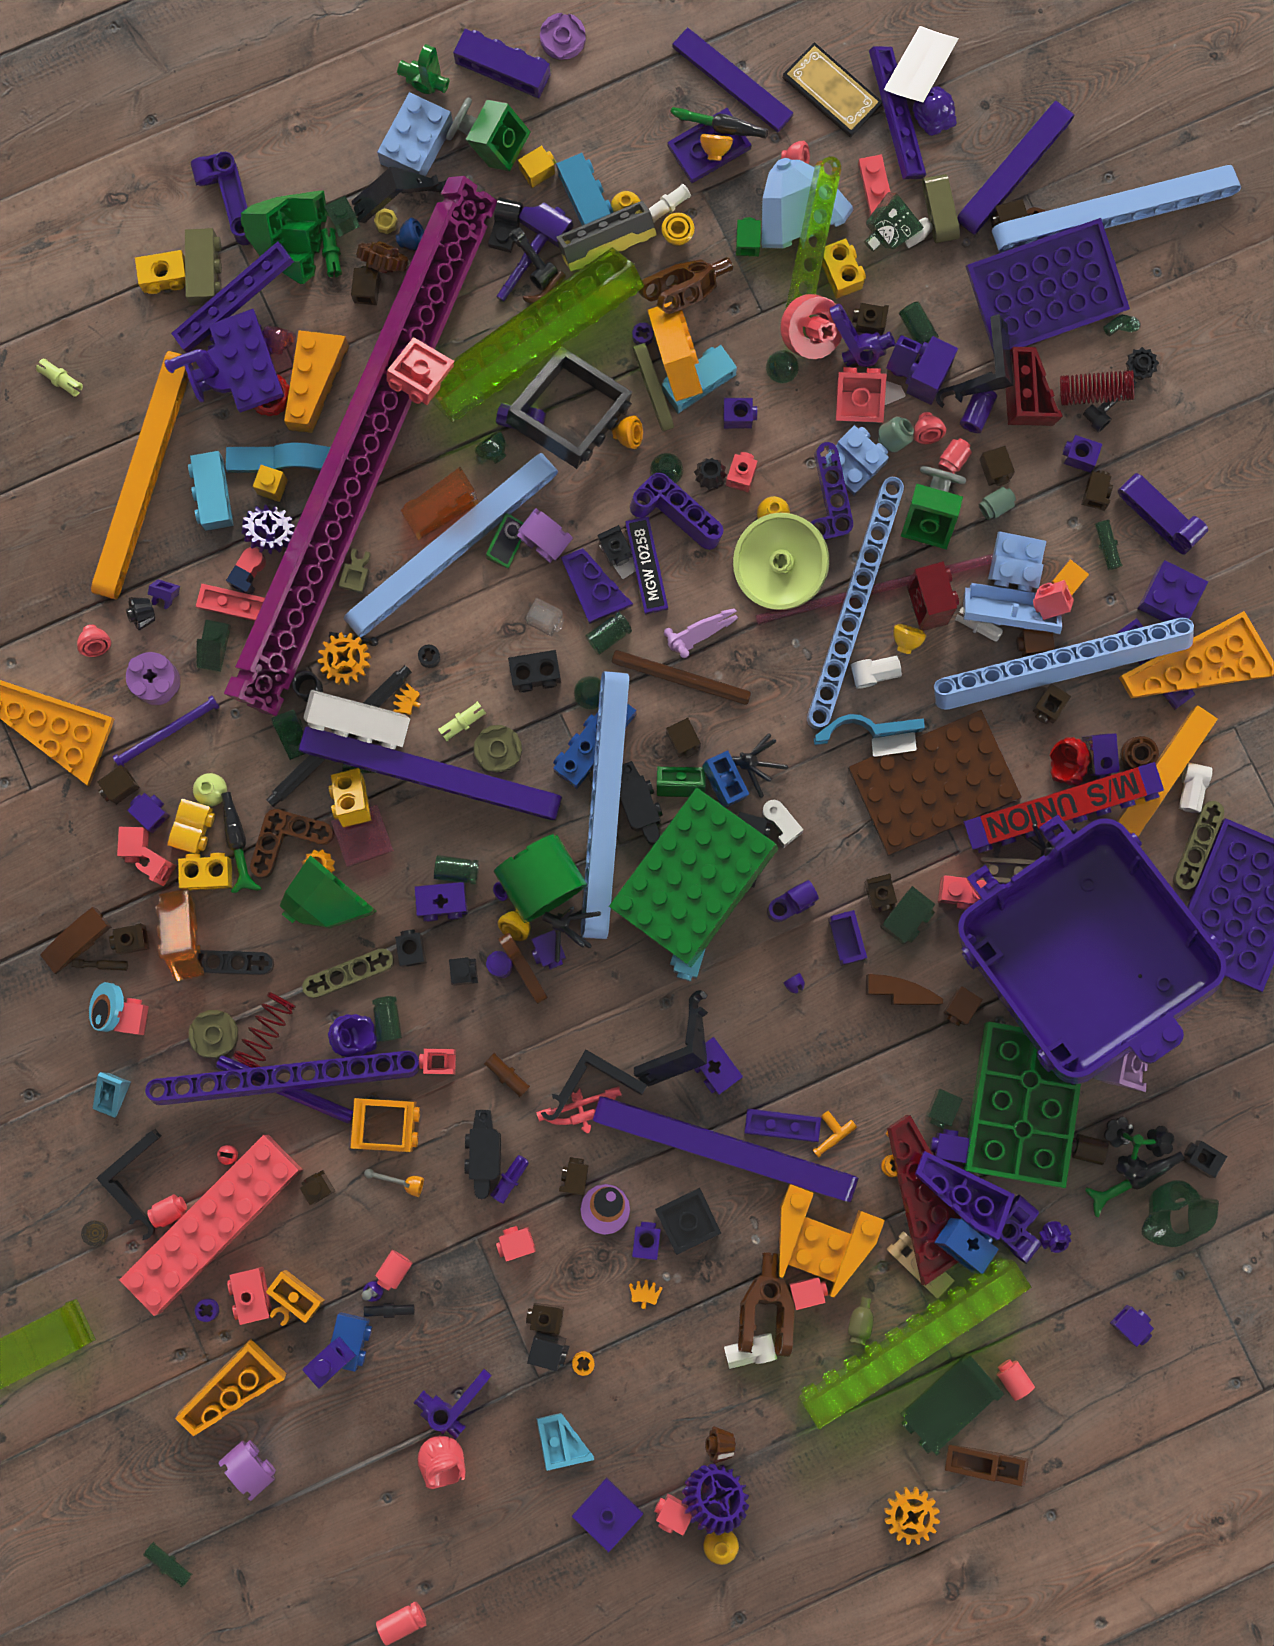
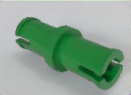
M324 228L321 230L324 248L322 249V256L326 261L327 276L333 278L335 270V277H339L342 275L339 259L341 251L337 247L336 230L329 228L330 233L328 236V230Z

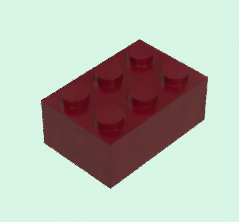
M944 561L915 569L907 585L918 627L922 631L947 625L957 610V605H959L958 594L956 591H952L950 584L952 582L951 571L949 568H945Z

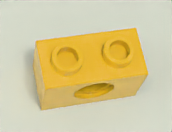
M182 250L135 257L138 284L144 293L157 294L161 290H181L186 286L185 256ZM168 271L165 276L158 277L160 272Z

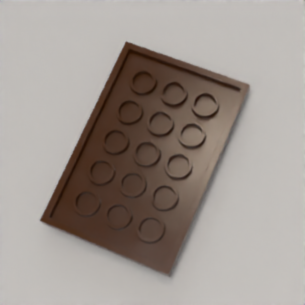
M982 710L916 737L917 749L915 751L872 756L848 767L887 856L961 825L964 821L982 816L1022 798Z

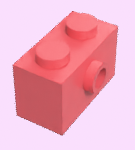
M947 875L940 878L938 903L957 905L958 909L966 910L980 900L968 883L967 878ZM985 880L977 881L980 888L987 884Z
M259 1267L229 1275L230 1280L227 1281L229 1294L233 1295L235 1305L232 1306L235 1320H239V1324L242 1325L270 1318L272 1306L270 1296L266 1293L268 1287L264 1268Z

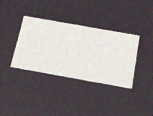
M920 26L884 90L924 102L959 38Z

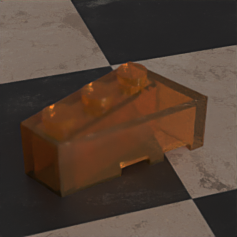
M459 467L418 498L407 502L404 508L401 509V512L415 537L419 540L472 509L479 502L473 486L461 467Z
M188 888L159 894V904L156 905V913L160 919V924L157 925V933L159 939H161V944L158 945L160 959L165 960L175 981L203 976L204 969L197 959V953H201V947L196 944L198 926L195 904Z

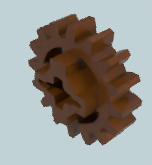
M378 241L376 243H361L358 245L357 258L366 262L367 267L379 272H403V270H406L408 257L398 253L399 249L397 247L390 246L384 242Z

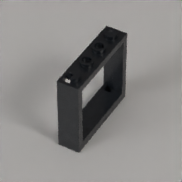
M561 346L508 409L506 423L577 469L583 461H589L595 446H601L606 438L605 434L607 431L614 430L619 422V416L627 413L628 408L632 405L630 402L632 392ZM563 368L615 401L579 447H576L526 414Z

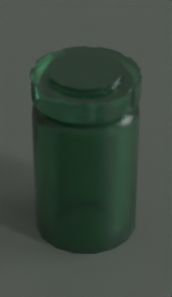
M919 301L909 304L899 312L914 341L923 345L924 342L929 343L932 336L939 337Z
M618 612L615 614V617L609 618L586 634L585 637L594 651L600 655L623 639L626 634H630L632 629L626 618Z
M437 855L434 879L476 884L479 876V860L471 861L470 859Z
M386 996L372 1000V1005L375 1006L373 1012L378 1042L402 1039L398 1005L395 1003L397 1002V997Z

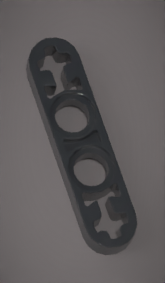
M184 950L177 959L179 968L190 973L266 975L274 968V959L264 952ZM189 954H191L193 959H201L200 954H204L202 958L203 969H199L201 964L192 963L190 968H188V965L183 963V961L188 958ZM212 955H217L220 958V965L216 969L209 968L207 964L208 958ZM236 956H242L245 961L243 968L235 970L232 967V960ZM249 956H253L251 961H261V957H264V960L268 961L269 965L264 966V970H261L257 965H251L252 970L248 971L250 966Z

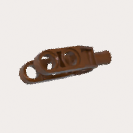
M727 256L712 264L702 259L675 264L643 279L639 284L638 292L648 301L658 300L657 307L667 314H672L703 300L717 287L716 277L733 271V264ZM670 275H674V282L667 286V278ZM654 284V291L647 295V287ZM688 288H690L692 294L688 298H685L684 293ZM669 296H672V297H673V301H672L671 305L668 306V307H665V306H664L665 300H666Z
M762 1253V1275L753 1280L740 1303L739 1352L752 1353L753 1336L757 1325H754L755 1305H758V1303L764 1305L775 1304L777 1306L776 1356L790 1357L793 1346L795 1305L785 1280L777 1276L778 1254ZM765 1285L772 1289V1298L765 1296L763 1291Z

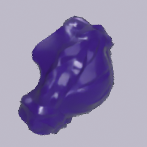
M938 86L932 87L924 102L915 100L913 105L915 119L928 135L933 136L939 134L942 130H948L956 126L954 101L952 96Z
M346 1014L336 1018L328 1032L329 1043L333 1051L344 1057L363 1056L365 1053L375 1050L377 1048V1037L374 1033L375 1029L372 1019L357 1014Z

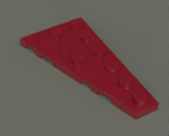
M905 1115L889 1126L887 1131L921 1285L926 1286L958 1263V1261L934 1242L950 1218L961 1219V1217L915 1175L923 1152L926 1151L930 1154L932 1152L911 1115Z

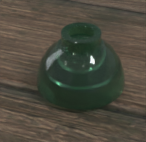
M779 350L768 358L766 371L768 376L775 382L787 383L798 374L799 363L793 353Z
M496 432L482 441L475 448V453L485 460H493L495 464L504 459L507 455L504 452L506 443L502 432Z
M662 453L653 459L650 473L651 476L655 473H663L674 483H677L682 477L683 465L676 455Z
M586 676L576 683L574 698L581 707L585 709L598 708L601 679L595 676Z

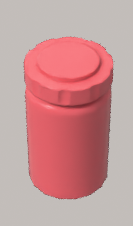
M416 1601L411 1603V1606L408 1605L376 1622L378 1633L386 1646L417 1631L419 1627L423 1628L427 1625L424 1612Z

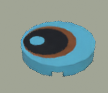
M104 982L95 989L89 1006V1019L95 1030L109 1032L119 1023L120 1018H118L119 1011L122 1012L124 1007V997L119 986Z

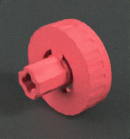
M816 294L802 295L793 300L786 308L781 320V336L786 347L794 354L808 359H821L831 354L842 338L830 313V307L837 304L826 297ZM803 327H805L806 336L803 333Z

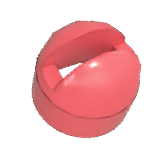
M224 1145L218 1150L217 1158L221 1164L231 1165L236 1162L238 1151L232 1145ZM221 1152L231 1153L233 1156L232 1158L221 1157Z

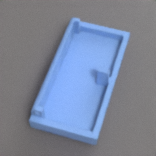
M971 583L970 588L965 587L963 596L964 620L1061 634L1062 615L1043 620L1040 612L1037 613L1033 605L1036 592Z

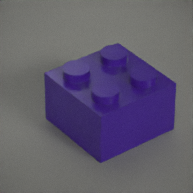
M932 336L929 343L924 342L916 363H913L908 373L905 384L909 386L906 393L932 405L953 364L958 348Z
M1164 560L1157 568L1137 609L1163 622L1177 618H1188L1190 620L1208 581Z

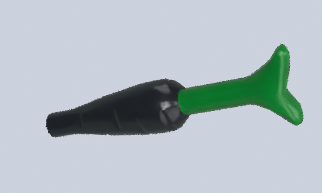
M671 108V114L679 118V120L712 126L714 131L721 134L755 136L765 139L768 136V129L757 127L730 115L720 113L713 117L683 108Z
M231 792L222 793L226 842L228 848L234 851L239 878L230 892L236 893L243 888L259 891L262 888L248 874L243 851L246 846V837L234 806Z
M1180 1151L1172 1156L1147 1164L1144 1178L1126 1179L1103 1192L1086 1187V1193L1093 1198L1094 1215L1096 1217L1100 1216L1101 1210L1108 1200L1131 1188L1136 1190L1144 1188L1175 1165L1184 1161L1185 1157Z

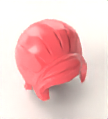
M445 1435L435 1436L428 1439L421 1446L417 1460L427 1488L444 1487L457 1483L460 1478L461 1480L465 1479L464 1454L460 1444L455 1439Z

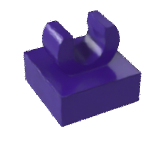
M157 579L149 585L148 595L153 596L151 600L152 605L158 604L160 598L165 602L164 609L169 608L172 605V600L179 595L180 586Z

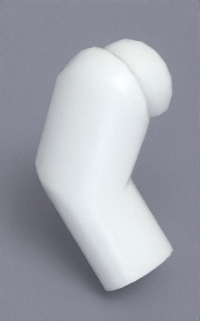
M928 218L920 219L917 222L919 229L912 232L908 237L903 238L908 248L923 241L933 230V225Z

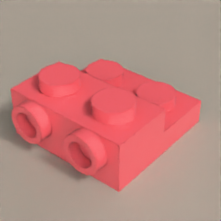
M413 337L387 370L388 385L396 392L402 390L409 394V398L414 403L420 404L422 402L428 405L440 390L441 382L454 367V361Z
M843 367V372L838 371L835 420L883 423L887 374L881 373V368H867V373L857 372V367Z

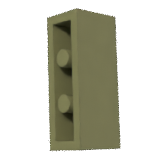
M213 228L185 229L186 298L191 306L206 304L222 290V284L220 281L218 282V274L222 273L221 260L218 259V251L222 249L221 238L217 237Z

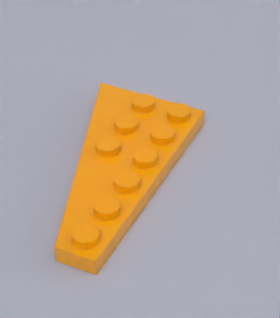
M1245 611L1194 637L1190 648L1157 656L1121 675L1119 679L1132 699L1273 677L1274 661Z
M0 680V719L90 787L115 719Z

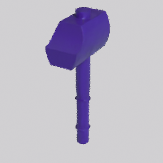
M542 203L536 207L525 206L520 213V223L537 233L530 244L536 254L540 252L547 241L559 248L556 237L572 230L573 222L564 216L566 213L561 208L556 207L554 209L546 203ZM524 253L520 262L517 263V267L496 297L500 301H505L518 280L532 263L526 253Z

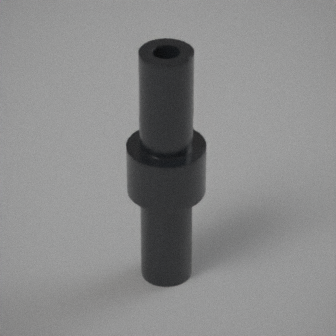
M384 1303L383 1306H364V1317L384 1316V1318H395V1315L415 1314L414 1304L395 1305L394 1303Z

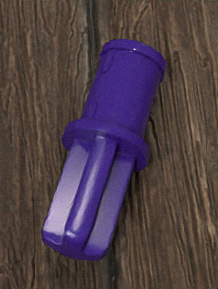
M518 1155L507 1172L501 1174L500 1182L490 1194L495 1200L504 1204L511 1190L518 1186L519 1183L517 1181L528 1166V1160Z

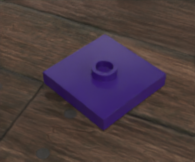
M606 1477L572 1514V1517L600 1545L610 1552L639 1520L643 1512Z

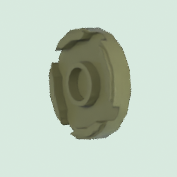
M491 725L483 729L474 743V755L479 765L492 773H505L513 769L519 762L522 754V744L517 733L503 725Z
M207 1010L200 1013L189 1028V1042L192 1049L208 1059H219L220 1056L228 1055L235 1048L238 1041V1027L235 1020L229 1014L220 1010Z

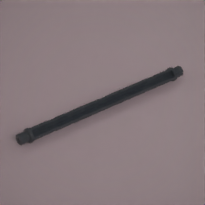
M406 665L399 671L396 670L363 704L379 708L407 681L406 678L412 671ZM309 755L272 791V794L266 800L275 807L280 801L282 802L325 759Z

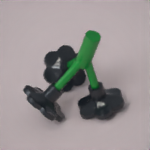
M1118 1117L1116 1120H1109L1107 1130L1104 1132V1138L1110 1141L1111 1146L1118 1148L1122 1144H1129L1130 1141L1133 1145L1132 1154L1118 1158L1117 1172L1124 1174L1125 1178L1133 1180L1136 1177H1145L1147 1163L1140 1160L1137 1156L1138 1150L1142 1145H1146V1148L1152 1151L1156 1157L1172 1153L1174 1135L1168 1132L1165 1126L1150 1129L1147 1132L1148 1139H1143L1140 1134L1134 1137L1131 1136L1134 1127L1128 1123L1126 1118Z

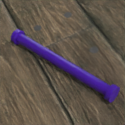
M211 695L208 697V701L124 753L114 755V761L118 766H125L124 763L213 708L215 710L220 708L219 704Z

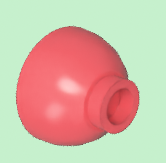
M805 141L793 143L787 150L782 151L781 159L801 160L809 164L810 152L808 144Z
M924 412L918 417L919 420L914 426L913 436L914 440L920 444H932L939 441L946 434V427L941 419L932 416L930 412Z
M95 625L85 626L77 641L79 653L87 657L100 656L111 647V640L108 634Z

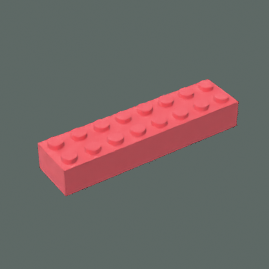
M263 1135L119 1280L153 1316L161 1314L303 1169L270 1135Z

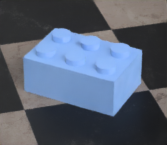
M409 92L377 151L380 164L388 168L396 167L426 176L453 123L451 111Z

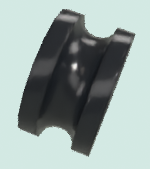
M428 644L420 648L418 659L422 666L434 668L438 665L440 653L437 647ZM430 651L431 654L435 652V655L432 656V661L428 662L427 658L423 660L426 656L425 652Z

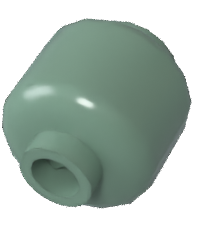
M896 416L879 428L878 442L890 452H898L912 442L914 434L913 425L908 419Z

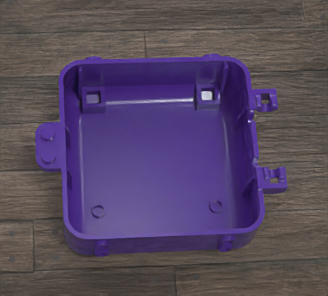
M1056 815L1039 827L1043 835L1054 847L1046 857L1043 855L1011 877V881L1007 884L1003 883L1000 885L986 865L967 877L968 883L980 900L963 912L959 920L958 929L962 945V955L967 964L973 970L977 968L1037 1049L1038 1055L1036 1056L1047 1072L1052 1070L1059 1079L1066 1083L1081 1084L1089 1081L1131 1051L1141 1062L1151 1064L1178 1047L1183 1040L1184 1033L1176 1020L1218 990L1226 973V960L1219 949L1221 944L1213 934H1207L1140 847L1142 843L1135 833L1130 834L1121 823L1105 818L1095 820L1073 834L1061 817ZM1056 826L1061 830V833L1057 836L1052 832V829ZM981 878L987 883L982 888L977 884V881Z

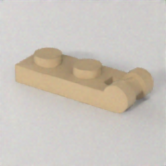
M903 1231L898 1236L900 1239L894 1245L891 1244L886 1250L921 1283L912 1240ZM908 1246L911 1252L905 1257L901 1251ZM944 1272L929 1284L923 1286L938 1299L955 1280Z

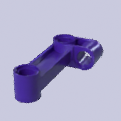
M225 151L193 159L190 163L196 186H207L215 183L220 185L230 229L236 242L241 245L251 244L246 238L245 233H238L240 229L244 228L241 224V212L246 210L248 205L239 169L233 156ZM225 164H231L229 168L222 169Z

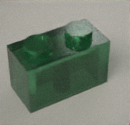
M912 886L880 927L901 944H905L907 941L912 943L920 933L917 929L922 921L927 924L935 912L932 908L936 904Z

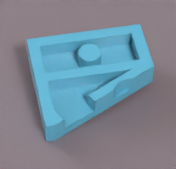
M561 1413L536 1418L547 1471L594 1460L593 1454Z

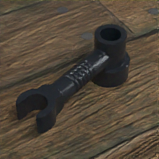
M520 227L514 229L509 236L533 262L536 270L530 274V279L538 289L543 290L550 283L549 280L558 273L557 268L551 262L545 264Z
M1112 396L1111 402L1108 399L1107 402L1104 401L1098 407L1092 404L1084 411L1083 415L1092 423L1091 426L1098 433L1111 422L1112 418L1106 412L1118 402L1117 397L1115 402Z

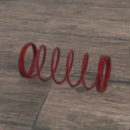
M268 992L267 997L284 1006L289 1012L267 1004H261L264 1009L278 1018L283 1024L258 1015L255 1016L259 1022L276 1035L248 1027L249 1031L270 1046L266 1047L246 1039H241L244 1044L263 1058L260 1059L240 1051H235L232 1057L250 1068L261 1066L246 1057L258 1061H266L265 1056L250 1044L268 1050L273 1049L272 1045L256 1032L273 1038L279 1037V1034L262 1020L279 1026L286 1025L283 1019L268 1008L285 1014H293L292 1010L296 1008L292 1003L271 992Z

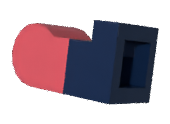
M247 548L226 579V582L231 587L242 593L253 594L255 588L251 583L257 572L261 571L266 565V559L259 552L258 548Z

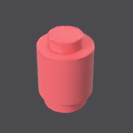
M961 438L958 440L952 439L939 458L938 466L946 472L953 474L959 472L972 454V451L969 449L971 445Z
M173 1194L152 1205L147 1214L155 1228L165 1227L179 1220L185 1214L187 1205L181 1196L177 1197Z

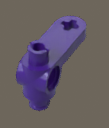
M839 303L830 307L831 317L849 348L848 351L842 352V358L847 367L854 363H857L859 366L870 367L878 361L879 357L887 354L886 349L896 345L890 331L882 336L878 332L858 335L842 305Z
M483 1369L454 1406L444 1402L437 1395L431 1398L426 1391L419 1395L414 1404L423 1410L420 1416L429 1423L432 1429L439 1431L442 1435L447 1431L456 1440L466 1427L457 1420V1417L492 1375ZM438 1410L445 1411L448 1415V1421L445 1423L438 1422L435 1418V1412Z

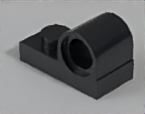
M499 197L494 213L495 222L488 242L490 248L509 253L512 252L514 242L509 234L514 229L519 228V215L524 208L523 203Z

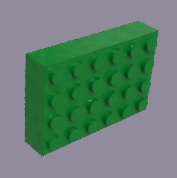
M696 787L609 907L689 967H692L779 848L772 840Z
M986 1022L984 1023L967 1138H969L966 1163H963L962 1169L969 1172L1066 1188L1081 1084L1066 1083L1059 1079L1052 1070L1047 1072L1036 1056L1038 1055L1037 1049L1021 1027Z

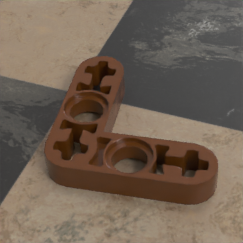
M279 809L270 810L265 815L250 863L251 872L259 878H267L272 874L284 835L319 845H326L334 838L333 828L322 821ZM277 814H279V818L282 820V823H277L275 831L279 832L278 836L271 832H266L267 828L273 829L274 824L270 819L271 817L275 818ZM299 820L304 821L306 824L305 831L300 834L293 831L294 823ZM311 823L314 824L312 828L322 831L323 827H326L325 831L329 833L328 837L324 836L322 840H319L320 836L312 832L311 837H307L311 831ZM268 837L274 838L276 842L275 847L272 850H265L263 848L264 839ZM260 851L266 855H272L271 859L266 857L265 865L268 866V869L263 870L262 873H259V869L256 868V865L261 864L264 858L259 855Z
M510 933L498 938L536 1003L538 1004L547 999L546 993Z

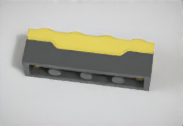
M640 201L559 235L556 238L564 262L569 270L573 271L582 269L585 265L597 260H603L618 251H624L639 242H645L657 234L650 210L643 201Z

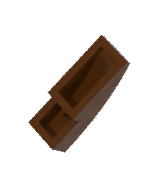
M91 907L68 926L40 955L54 974H57L70 964L72 960H75L94 945V941L112 927L97 908Z
M866 975V995H891V1005L943 1004V998L916 983L887 975Z
M949 1444L945 1471L1022 1487L1026 1482L1029 1459Z

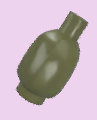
M862 1297L860 1307L852 1312L848 1326L851 1342L865 1345V1340L871 1336L874 1316L870 1310L872 1300L870 1298Z

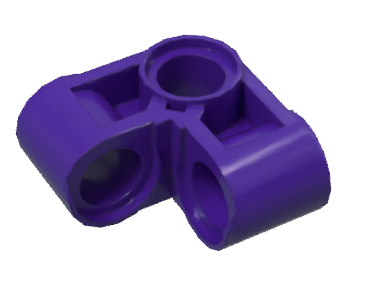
M807 880L771 901L767 907L769 919L774 922H782L815 905L819 897L814 886ZM773 905H782L785 909V914L783 916L775 915L772 910Z
M1019 1194L1014 1197L1005 1224L1010 1225L1011 1233L1007 1237H1004L1001 1233L999 1241L1014 1256L1027 1264L1042 1245L1035 1236L1025 1230L1036 1219L1039 1211Z

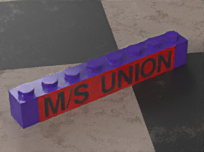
M1153 762L964 821V826L972 851L978 849V852L982 853L992 850V844L1001 842L1002 846L1017 842L1015 837L1025 835L1026 839L1036 836L1032 825L1036 824L1039 829L1040 826L1056 815H1059L1064 822L1073 820V824L1088 820L1087 815L1095 812L1098 817L1111 813V808L1118 805L1121 806V809L1136 805L1134 800L1144 798L1146 802L1159 798V793L1164 791L1156 764Z

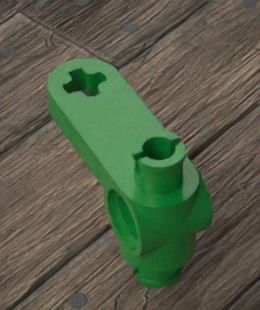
M425 44L423 46L418 61L413 60L410 64L401 60L397 68V75L406 77V83L411 84L414 89L423 94H431L435 90L446 93L449 87V78L441 76L436 48Z

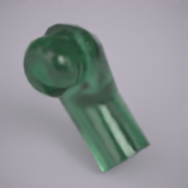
M1121 314L1103 326V330L1108 336H1111L1118 330L1136 332L1139 330L1141 323L1135 317Z

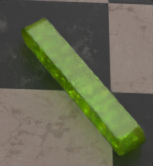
M832 156L819 160L814 168L786 308L793 300L802 296L799 292V285L802 282L807 285L806 294H816L841 174V163ZM826 162L832 167L830 175L824 172V164ZM821 186L827 191L825 199L819 196V188ZM816 210L822 214V221L820 223L814 220ZM811 234L817 238V245L815 247L809 244ZM807 258L812 262V269L810 271L804 268V261Z

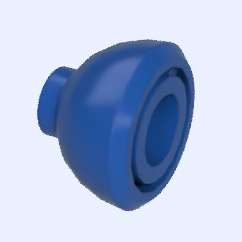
M409 218L402 224L399 234H396V241L401 248L406 247L410 250H417L424 234V229L420 222L414 218Z

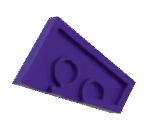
M583 548L561 557L589 624L633 606L630 599L620 591L619 587L610 580L602 571V568Z

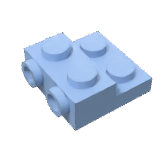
M855 425L836 445L846 489L854 496L880 471L889 459L887 449L880 443L875 445L869 439L871 437L870 433L863 427L858 429ZM831 451L825 456L827 464L823 466L824 468L835 466V463L829 465L828 458L832 455ZM829 471V473L837 479V475L834 472Z
M998 532L988 579L995 580L994 585L1009 587V583L1018 585L1017 590L1032 592V588H1039L1044 566L1042 560L1046 541Z

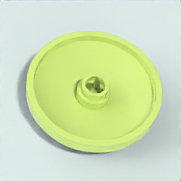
M790 513L769 514L750 524L740 536L733 557L734 573L740 588L753 602L775 610L793 609L811 600L823 586L829 569L827 544L820 531L806 519Z

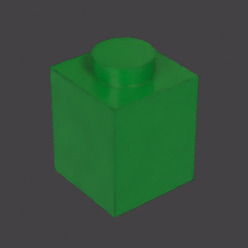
M751 217L737 220L736 256L759 257L761 220Z

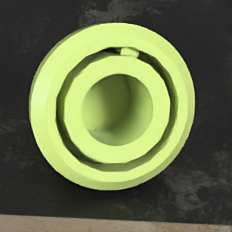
M213 773L201 775L193 785L195 799L200 804L209 807L220 804L223 801L221 794L227 792V785L224 779Z

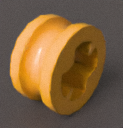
M585 1351L576 1353L572 1360L574 1372L578 1375L586 1376L593 1371L595 1366L593 1356ZM583 1357V1360H585V1357L590 1360L588 1362L589 1368L586 1370L583 1367L581 1370L577 1368L579 1365L578 1359Z

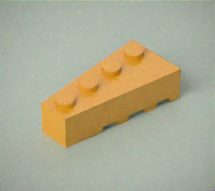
M298 331L284 420L289 430L313 433L324 407V401L327 394L331 391L336 373L339 372L345 353L348 351L349 343L346 336Z

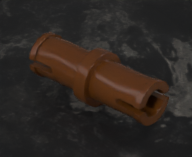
M495 1053L484 1063L485 1066L500 1078L499 1082L505 1083L519 1098L530 1087L514 1072L515 1069L513 1067L507 1066Z

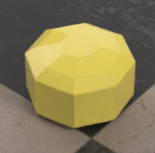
M384 208L376 213L374 223L379 232L389 234L396 230L398 220L392 210Z

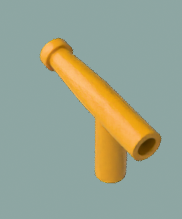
M829 1110L821 1115V1118L834 1134L817 1149H813L815 1155L818 1158L821 1157V1154L857 1128L856 1124L850 1120L841 1127Z

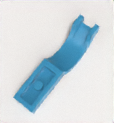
M284 443L274 447H226L227 473H258L260 465L276 470L289 467H303L321 471L331 447L308 443Z
M848 714L837 718L816 734L814 745L827 744L831 733L837 727L850 723L863 726L870 732L873 738L911 732L920 733L925 729L924 718L874 724L870 719L862 715Z

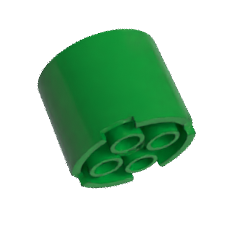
M554 834L528 845L526 849L514 857H509L494 870L497 879L524 923L543 916L546 911L554 910L587 887L586 881L558 835L555 836Z

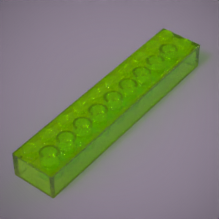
M613 247L456 357L453 360L454 367L441 382L440 390L431 400L433 404L452 423L464 417L468 411L475 406L481 405L485 399L495 392L502 390L506 384L520 377L523 372L533 365L540 363L543 358L558 350L568 340L578 336L581 331L596 323L606 313L616 309L619 304L629 297L636 295L645 286L635 265Z
M1002 1257L995 1260L989 1265L990 1270L983 1274H974L968 1279L970 1281L969 1284L964 1287L956 1286L948 1292V1298L943 1301L937 1299L927 1306L928 1311L924 1314L919 1315V1313H916L906 1320L907 1325L903 1328H893L885 1334L886 1339L880 1343L877 1341L870 1343L864 1348L866 1352L859 1357L853 1355L843 1362L845 1366L838 1371L832 1369L822 1376L824 1380L817 1385L811 1383L804 1387L799 1398L818 1429H821L1031 1289V1285L1016 1262L1007 1258L1003 1260Z

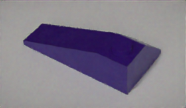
M924 1151L915 1175L973 1229L998 1241L1015 1194Z

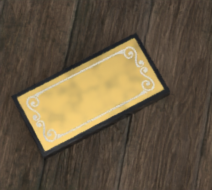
M815 42L783 73L782 78L850 138L882 106V101Z

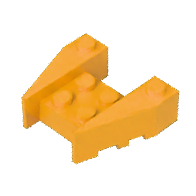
M788 1183L780 1205L778 1275L783 1278L787 1266L791 1265L832 1281L828 1294L831 1297H835L877 1244L885 1220L858 1210L851 1232L847 1233L805 1217L814 1193Z

